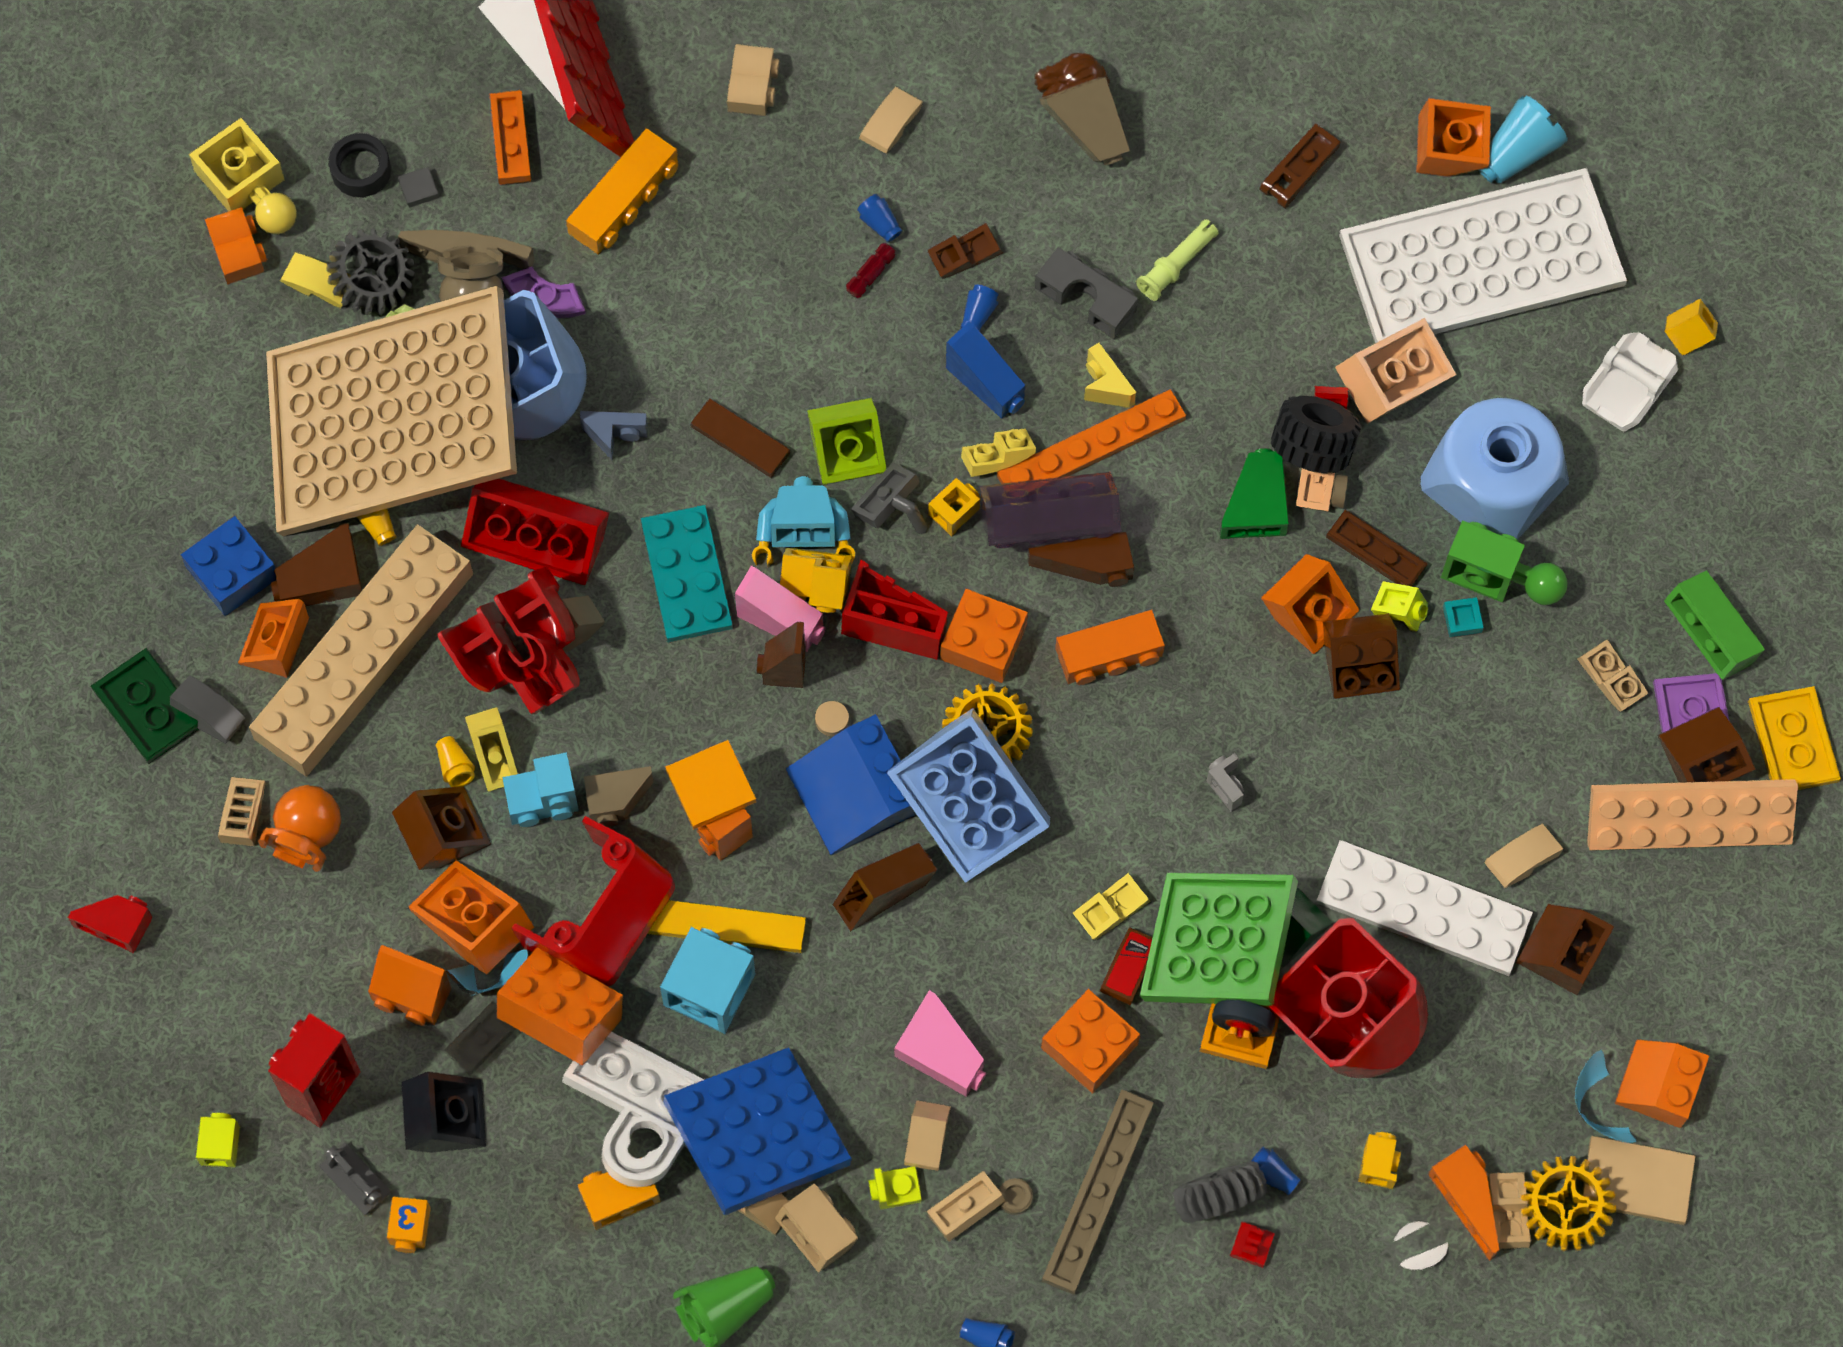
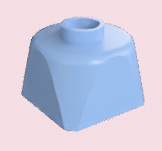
M522 290L504 300L514 437L517 440H533L544 437L559 429L574 414L585 391L587 371L577 344L562 324L535 293Z
M1509 398L1483 400L1464 410L1443 436L1421 475L1422 491L1460 522L1462 520L1468 523L1478 522L1491 532L1499 535L1508 534L1517 540L1569 484L1562 441L1553 423L1530 404Z

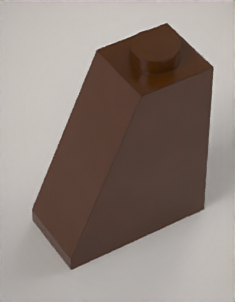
M348 523L340 525L275 569L277 581L271 582L275 601L300 599L304 602L305 606L356 597L361 593L362 587L356 554Z
M917 843L856 870L834 901L833 906L849 930L853 931L926 886L937 869L933 864L932 858Z

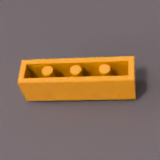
M646 128L566 220L568 234L597 254L604 247L607 249L612 247L618 238V231L624 224L628 226L636 219L639 212L638 208L644 201L650 202L656 196L659 189L658 185L663 179H670L677 171L679 165L677 149Z

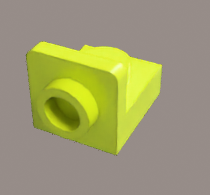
M1383 581L1371 611L1374 615L1389 613L1391 619L1403 621L1409 630L1417 632L1421 622L1427 616L1428 603L1417 587Z
M916 1167L882 1172L881 1168L874 1169L875 1179L868 1180L872 1201L879 1200L880 1210L921 1203Z

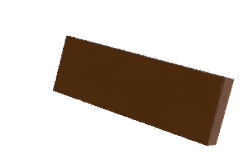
M710 398L691 422L693 429L770 478L774 476L790 454L789 448Z
M1346 509L1326 535V538L1396 584L1412 587L1428 564Z

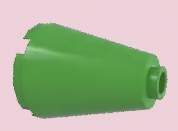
M754 1266L685 1286L676 1290L673 1294L674 1299L680 1297L681 1302L676 1307V1311L694 1343L697 1342L699 1337L706 1347H720L773 1297L775 1282L766 1269L761 1270L759 1267Z

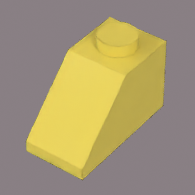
M498 708L466 716L465 720L487 791L504 787L502 777L518 773Z

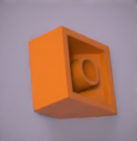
M1428 98L1418 118L1417 173L1448 177L1487 168L1490 156L1491 106Z
M1308 554L1261 597L1273 618L1312 654H1315L1324 646L1323 622L1349 619L1359 611V608L1331 563Z
M744 808L697 828V832L701 837L698 841L703 850L709 856L715 854L720 861L753 838L751 816Z
M381 945L368 992L372 1001H375L374 1006L387 1013H393L395 1009L405 1013V1018L410 1022L424 1026L425 1022L435 1025L452 988L445 969Z
M1636 1040L1614 1104L1681 1128L1689 1118L1709 1055L1677 1043Z

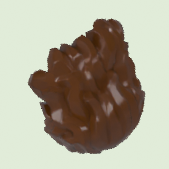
M1072 53L1053 66L1039 69L1035 74V85L1038 91L1043 93L1042 97L1098 77H1106L1108 86L1110 80L1104 66L1087 53Z

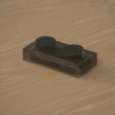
M492 1001L444 1049L445 1054L471 1076L516 1028L497 1018V1004Z

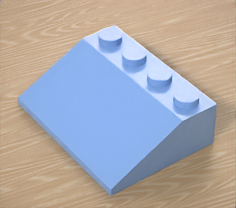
M973 708L942 728L887 771L890 778L965 883L1050 826V816Z

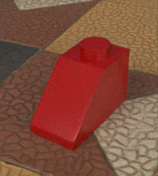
M115 895L71 911L68 919L73 927L134 953L153 917L147 908L148 904L134 896H129L126 899Z

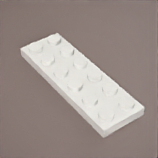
M1342 840L1338 843L1316 904L1507 976L1511 973L1533 913Z

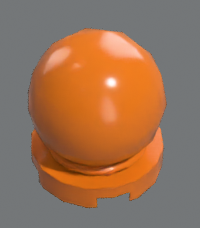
M311 785L295 787L284 793L277 802L273 814L275 828L264 829L258 843L262 848H266L267 844L274 848L275 851L272 856L302 869L305 863L314 865L312 869L318 872L326 860L325 853L320 849L330 844L339 832L342 820L340 807L334 797L322 787Z

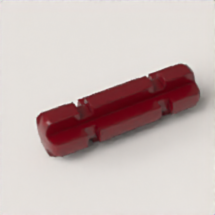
M887 243L880 244L875 250L876 254L871 255L857 271V276L852 277L847 283L846 290L850 295L860 298L867 290L866 287L871 286L885 269V263L889 264L893 260L895 250Z

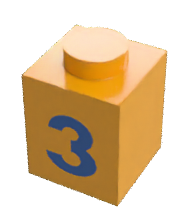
M392 1197L387 1240L390 1245L395 1246L394 1250L403 1253H415L416 1248L425 1249L431 1209L428 1200Z

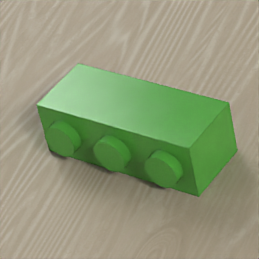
M1707 570L1679 583L1664 600L1722 680L1751 666L1765 651L1756 635L1753 634Z

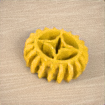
M978 683L975 686V694H972L970 690L965 688L963 690L964 699L955 696L952 700L954 707L946 708L945 715L948 718L942 721V728H944L970 709L978 708V716L983 723L985 716L986 723L993 729L991 734L996 741L1000 736L1007 734L1008 730L1015 729V733L1010 741L1001 747L1011 762V757L1016 760L1022 759L1023 753L1021 749L1027 750L1030 746V742L1026 738H1030L1033 735V729L1028 727L1032 724V716L1025 714L1028 708L1026 703L1018 704L1019 696L1017 693L1008 698V688L1006 686L999 693L995 692V685L993 683L989 685L988 691H983L982 686ZM989 706L1003 710L1009 717L1006 714H994Z
M1570 1156L1568 1166H1563L1562 1158L1556 1157V1168L1553 1169L1547 1161L1543 1162L1544 1175L1537 1170L1531 1172L1537 1184L1531 1181L1524 1183L1526 1190L1532 1194L1521 1195V1199L1528 1201V1205H1530L1521 1209L1522 1216H1534L1526 1223L1527 1228L1530 1230L1539 1226L1540 1228L1536 1231L1535 1238L1541 1240L1548 1234L1547 1246L1550 1248L1555 1245L1556 1240H1561V1250L1567 1251L1568 1242L1574 1241V1248L1576 1251L1581 1250L1580 1240L1584 1238L1589 1246H1593L1595 1244L1592 1236L1593 1232L1602 1238L1606 1235L1605 1230L1600 1224L1612 1226L1613 1219L1605 1213L1616 1212V1205L1607 1202L1616 1197L1615 1191H1603L1611 1184L1610 1179L1603 1178L1597 1181L1602 1173L1601 1168L1596 1167L1589 1173V1160L1585 1159L1580 1167H1576L1575 1156ZM1565 1178L1564 1186L1560 1191L1548 1193L1547 1196L1542 1195L1549 1184ZM1576 1179L1586 1182L1595 1192L1598 1201H1591L1589 1197L1580 1195L1576 1191ZM1571 1188V1197L1573 1198V1203L1577 1204V1206L1572 1205V1210H1569L1568 1218L1566 1219L1564 1205L1559 1202L1561 1200L1565 1202L1564 1198L1568 1197V1192ZM1539 1206L1548 1207V1210L1557 1212L1561 1217V1228L1551 1225L1542 1216ZM1596 1212L1587 1224L1577 1229H1571L1573 1220L1578 1215Z

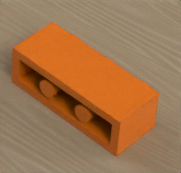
M1149 610L1056 637L1055 649L1067 683L1076 682L1077 685H1085L1094 681L1096 676L1104 673L1115 676L1125 672L1128 666L1138 663L1141 666L1155 664L1159 661V657L1163 656L1165 645L1153 611Z

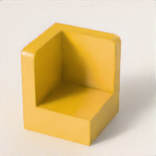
M1700 298L1668 315L1665 333L1680 354L1685 355L1716 339L1718 322Z

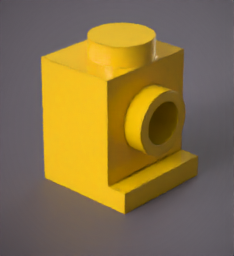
M955 478L928 503V515L952 537L980 509L979 493L969 483L963 484L958 478ZM959 505L962 508L956 512L952 506Z
M1376 1132L1375 1135H1368L1358 1182L1393 1189L1397 1175L1390 1172H1397L1401 1152L1395 1151L1397 1141L1395 1135L1386 1132Z

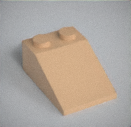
M1425 318L1354 354L1335 367L1345 386L1348 387L1350 395L1367 424L1457 375Z

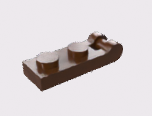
M1315 123L1267 176L1259 190L1267 196L1271 194L1278 199L1277 204L1286 209L1295 199L1296 195L1339 149L1341 141ZM1282 178L1290 184L1286 189L1278 184Z

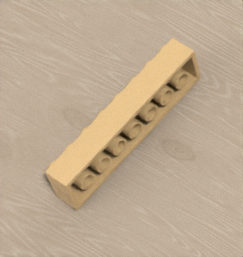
M417 524L252 722L249 728L254 740L307 777L472 577L473 571L470 560Z

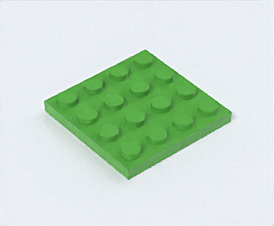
M1167 873L1141 988V998L1145 1002L1217 1004L1223 1000L1238 999L1257 1005L1273 1006L1298 885L1296 877L1294 875Z

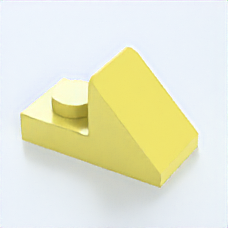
M1100 343L1089 348L1086 368L1096 381L1085 388L1084 400L1127 408L1135 405L1136 391Z

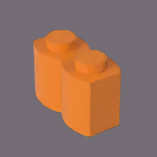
M241 207L205 219L227 284L264 272L262 262L267 261L262 243H254L252 235L256 234L257 230L252 215L245 216Z

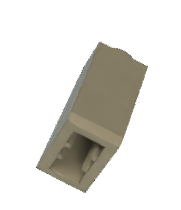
M1098 77L1040 98L1041 105L1093 161H1103L1104 165H1109L1122 160L1121 154L1130 151L1106 77Z

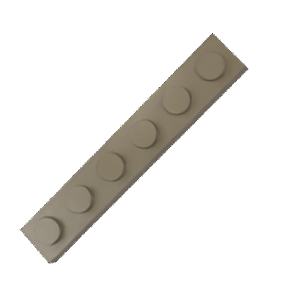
M1121 1090L1043 1275L1042 1282L1075 1295L1154 1102Z

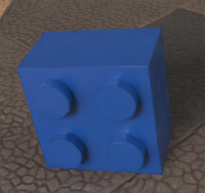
M236 516L181 554L186 569L224 616L266 588L271 582L277 580L276 568L273 562Z

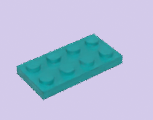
M702 505L641 518L667 642L733 629L706 506Z

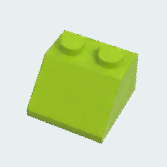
M872 398L807 410L822 484L886 471L878 414Z

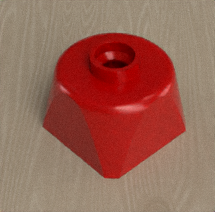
M1353 918L1339 919L1277 982L1273 1006H1269L1330 1068L1338 1074L1352 1078H1373L1389 1073L1399 1067L1419 1046L1428 1021L1427 999L1421 983Z

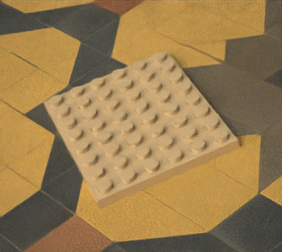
M498 286L266 352L276 532L282 536L517 474L503 290Z

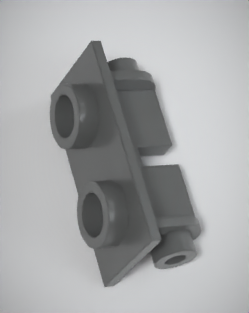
M346 1143L339 1148L336 1146L331 1147L325 1153L327 1159L319 1165L365 1216L391 1193L385 1184Z

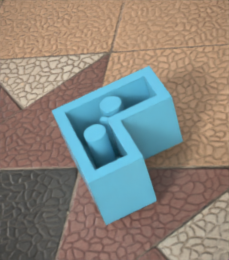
M567 752L533 759L535 771L502 777L512 825L519 824L520 827H530L538 824L539 819L552 817L553 820H564L570 818L573 812L579 811Z

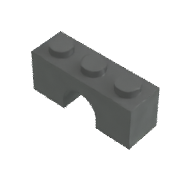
M1057 247L1035 275V289L1060 305L1073 293L1083 292L1090 295L1095 303L1089 309L1088 323L1112 339L1118 336L1137 310L1138 298L1135 297V294L1129 288L1123 285H1116L1109 280L1103 271L1097 268L1092 269L1085 265L1080 257L1071 251L1065 252Z

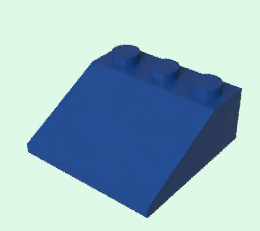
M876 714L844 729L786 768L830 855L838 853L917 815L887 773L901 760Z

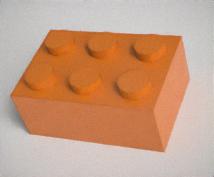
M536 948L497 992V1018L583 1066L622 1020L623 995L545 951Z

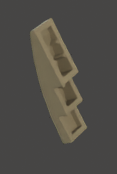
M446 230L400 231L398 235L400 248L408 247V253L438 263V256L443 257L444 250L460 246H472V252L487 253V247L494 248L503 254V262L521 269L532 267L535 261L532 247L498 237Z

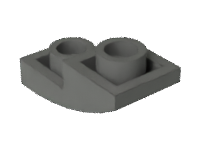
M191 675L170 696L171 706L198 720V729L225 744L246 722L245 717L232 704Z

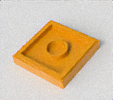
M729 740L665 767L693 830L756 803L755 795Z

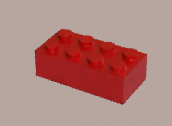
M309 1013L305 1020L300 1019L294 1025L290 1032L291 1039L285 1048H279L273 1054L269 1061L270 1068L268 1072L286 1106L321 1128L361 1071L345 1035Z

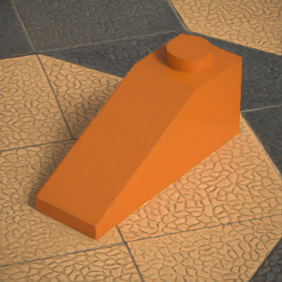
M1467 1145L1434 1165L1428 1175L1490 1261L1496 1257L1499 1251V1244L1487 1173L1484 1170L1486 1165L1482 1157L1475 1150L1471 1152Z

